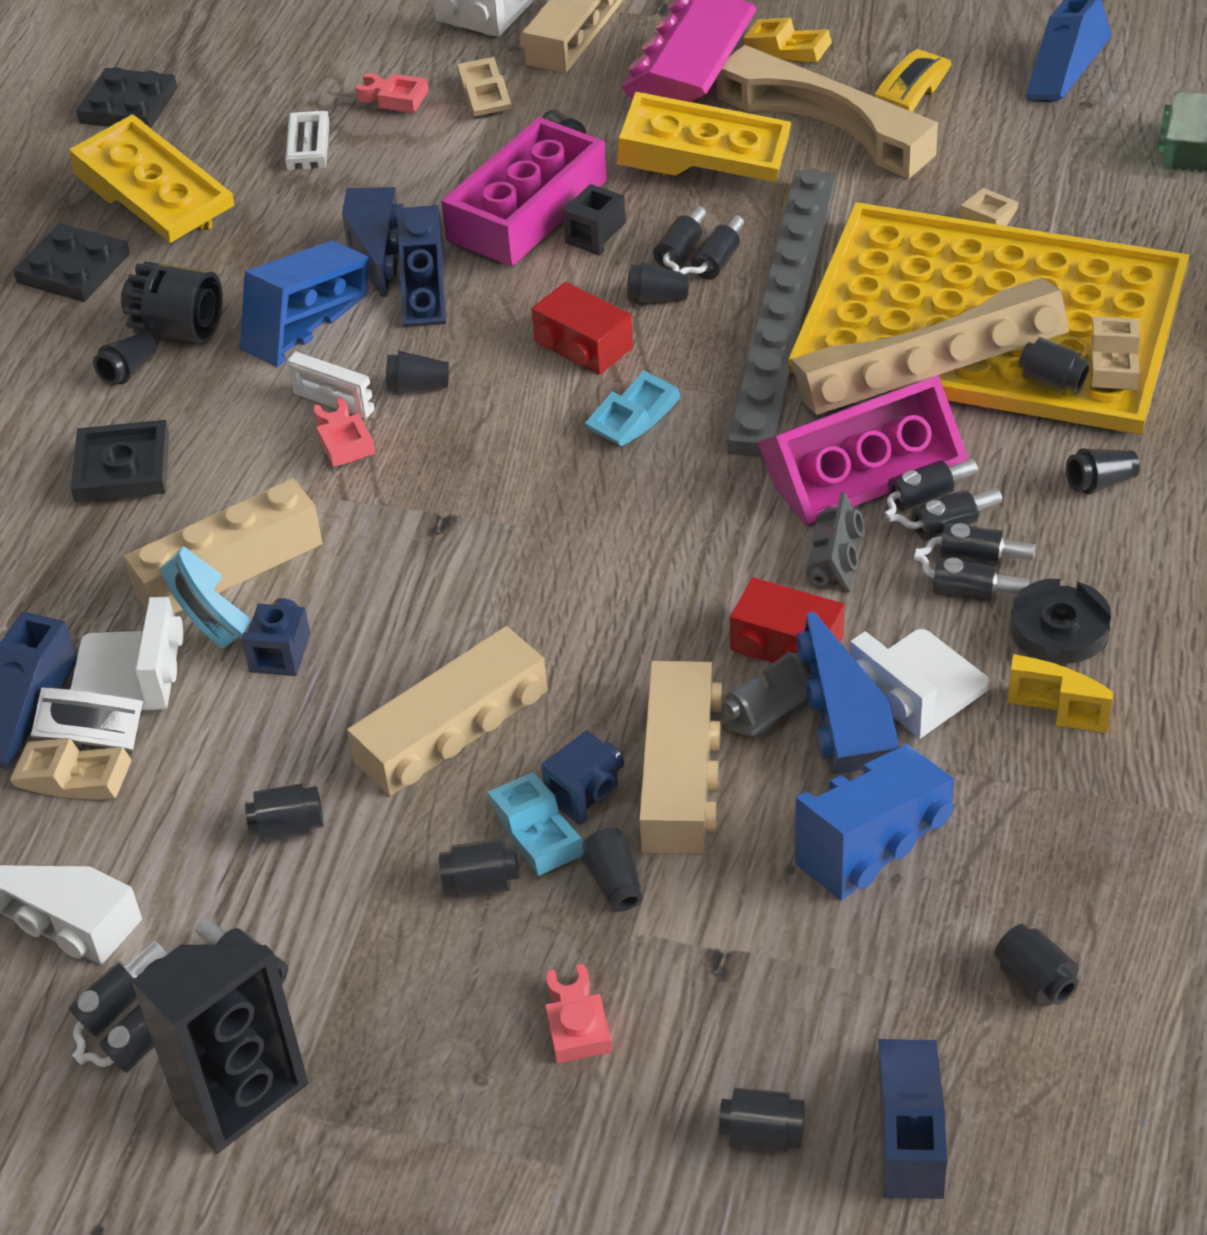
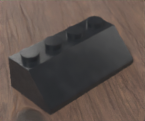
M180 945L163 958L151 962L141 974L131 980L177 1112L217 1154L309 1084L274 953L267 945Z

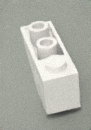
M0 865V914L14 920L23 931L33 937L43 935L55 941L71 957L79 959L84 956L102 966L142 920L132 887L90 866Z

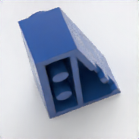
M332 240L246 270L243 284L240 349L275 367L281 365L286 361L284 353L297 343L306 345L313 339V333L311 332L324 321L332 324L367 295L370 257Z
M908 744L864 764L862 772L865 774L851 781H848L842 775L830 780L828 788L831 790L820 796L814 797L810 793L805 792L796 797L795 864L840 901L844 900L857 888L864 889L869 886L878 875L879 870L894 858L901 859L906 856L915 845L916 840L931 828L938 829L944 825L953 812L954 778Z

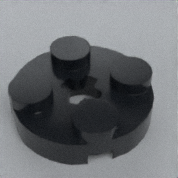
M1049 578L1039 580L1023 588L1015 598L1010 617V631L1017 645L1026 653L1039 660L1063 667L1067 663L1087 660L1104 649L1109 641L1111 619L1110 606L1106 599L1097 590L1084 583L1077 582V586L1074 588L1071 586H1060L1061 579ZM1056 617L1060 621L1070 620L1069 624H1056L1051 621V618Z

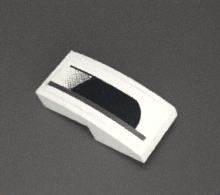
M41 687L31 738L41 740L71 738L78 747H81L82 744L102 748L123 747L126 752L132 753L143 701L92 692Z

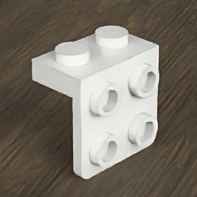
M433 0L436 21L451 24L457 28H467L482 32L488 36L499 37L532 4L533 0Z
M149 598L143 631L101 632L84 635L81 639L70 690L143 701L141 710L167 709L171 684L175 682L177 676L176 656L178 646H181L183 642V622L180 616H174L170 598Z
M915 630L889 649L866 631L850 641V655L889 699L893 718L919 739L988 691V677L928 630Z

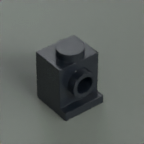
M589 184L563 209L565 243L600 256L604 252V244L626 223L624 195Z

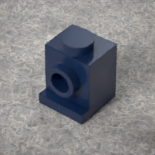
M286 598L276 599L272 604H257L248 632H243L241 638L249 672L297 676L310 636L305 607H299L294 601ZM267 648L281 649L282 654L266 653Z
M586 730L541 764L543 783L555 795L558 808L578 825H581L587 820L586 809L595 802L606 799L614 788L618 786L617 771L624 766V760L613 744L609 742L603 743Z

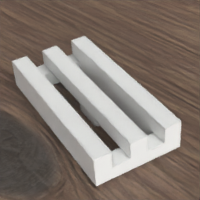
M328 111L289 114L285 156L287 170H295L296 163H302L303 169H311V162H317L318 168H326L329 135ZM314 121H319L317 151H312ZM299 122H305L303 152H297Z
M295 352L287 360L293 393L295 395L338 409L336 399L341 397L347 402L350 414L355 415L359 413L360 417L365 419L374 411V404L369 402L372 392L366 388L370 384L369 376L299 352Z

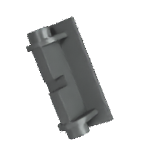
M845 492L840 493L838 507L828 506L817 515L812 540L815 548L810 550L806 575L811 584L819 587L825 586L828 582L839 580L845 593H847L851 589L853 573L859 566L857 551L860 537H863L865 533V525L861 512L858 509H853Z
M787 652L762 670L769 687L765 689L761 677L754 675L727 693L726 701L722 703V710L730 720L722 725L723 730L744 734L749 737L759 736L771 730L775 724L774 721L788 711L807 705L809 702L806 681L812 679L807 673V669L810 668L809 662L801 663L798 652Z

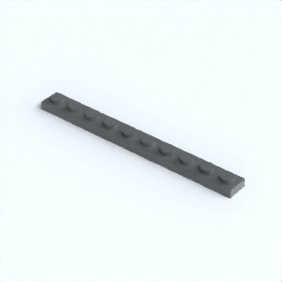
M816 169L795 170L728 437V454L763 457L758 441L779 433L792 377L791 366H788V359L806 316L835 190L836 173L822 172Z

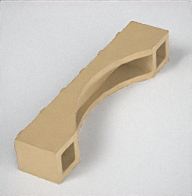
M747 45L742 46L729 56L717 75L718 100L747 112H786L828 122L857 139L870 153L876 166L907 179H910L936 156L938 122Z
M1038 278L1001 290L975 308L935 325L874 341L834 345L791 359L801 401L818 415L1024 347L1028 342L1035 343L1039 337L1049 339L1067 333L1069 329L1061 289L1042 278Z

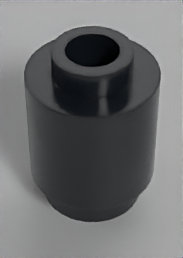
M1039 337L1034 344L1031 342L1026 344L1021 353L1018 367L1023 369L1022 378L1062 395H1065L1067 392L1077 395L1087 378L1090 361L1083 359L1081 352Z
M304 783L258 790L253 793L254 802L245 803L249 833H259L262 843L311 835L312 829L324 827L317 786L305 788Z
M503 838L452 845L451 851L439 853L440 876L445 895L457 893L459 898L506 892L511 890V880L520 878L515 847L506 848Z
M1019 924L1011 928L998 942L994 956L1000 962L1001 971L1039 1006L1044 1007L1052 1003L1055 1005L1062 1004L1075 992L1079 982L1076 978L1079 971L1078 964L1039 929H1030L1025 924Z
M734 1087L732 1099H721L719 1134L729 1135V1146L733 1148L786 1152L787 1147L801 1148L805 1100L791 1099L790 1092Z

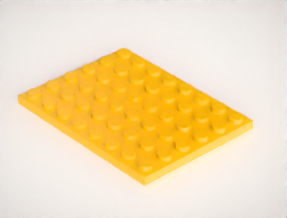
M856 202L790 354L788 366H791V373H794L791 359L834 345L874 341L935 325L975 308L1001 290L1042 278L1061 289L1069 332L1049 338L1048 340L1081 352L1082 358L1090 361L1087 378L1079 393L1074 395L1067 392L1065 395L1024 380L1022 378L1023 369L1018 367V362L1024 347L939 374L947 400L1143 435L1190 254ZM1093 317L1138 319L1140 332L1138 350L1140 377L1138 390L1091 387Z

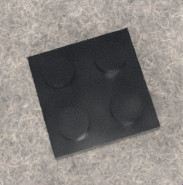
M119 67L105 68L76 110L79 123L110 127L133 114L148 127L152 128L177 89L175 75L162 74L156 71L124 70Z
M59 223L14 268L13 272L16 282L19 284L85 302L130 255L125 240Z
M166 420L77 428L71 492L74 502L165 494L169 430Z

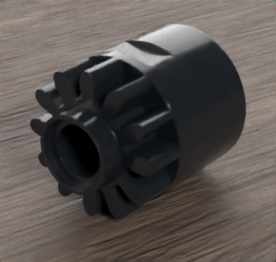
M147 261L143 264L137 263L135 266L136 275L129 274L121 292L123 314L130 315L126 326L133 328V333L135 334L146 332L154 337L196 344L208 343L218 328L223 306L222 285L217 274L211 271Z

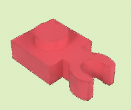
M366 73L363 75L364 86L356 85L355 87L358 101L363 103L378 101L379 108L395 110L400 113H415L429 92L427 79L391 74L388 80L381 79L377 74Z
M343 398L336 399L338 410L335 412H324L319 404L314 406L318 438L333 467L376 454L373 439L359 413L349 416L347 402Z
M583 964L576 965L578 980L568 986L562 985L557 981L555 970L547 972L548 994L554 1003L545 1004L557 1064L612 1053L611 1038L600 994L588 996L590 992L589 975Z

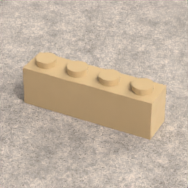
M549 0L544 7L540 8L532 22L522 31L520 43L524 49L525 64L567 73L623 0Z
M292 478L124 555L135 596L147 611L150 597H169L173 613L176 614L183 609L169 590L160 572V568L164 562L183 546L222 575V578L214 588L215 592L220 593L322 545L323 542L315 504Z
M505 626L349 727L347 733L354 763L389 796H392L407 785L414 784L423 774L447 758L456 756L465 746L484 733L496 729L505 719L526 705L535 703L541 695L546 693L548 687L544 657L509 627Z
M651 661L639 818L642 853L705 854L706 833H716L717 801H708V792H718L719 761L710 760V752H720L721 722L712 721V713H722L723 687L722 683L713 682L712 662Z

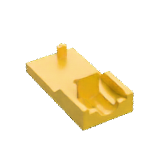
M635 92L619 137L616 164L662 173V176H666V174L676 176L686 169L696 166L776 182L788 142L791 122Z
M133 114L69 149L72 170L76 177L109 204L116 200L121 202L169 243L197 227L201 230L205 228L211 229L213 224L212 218L234 206L232 192Z

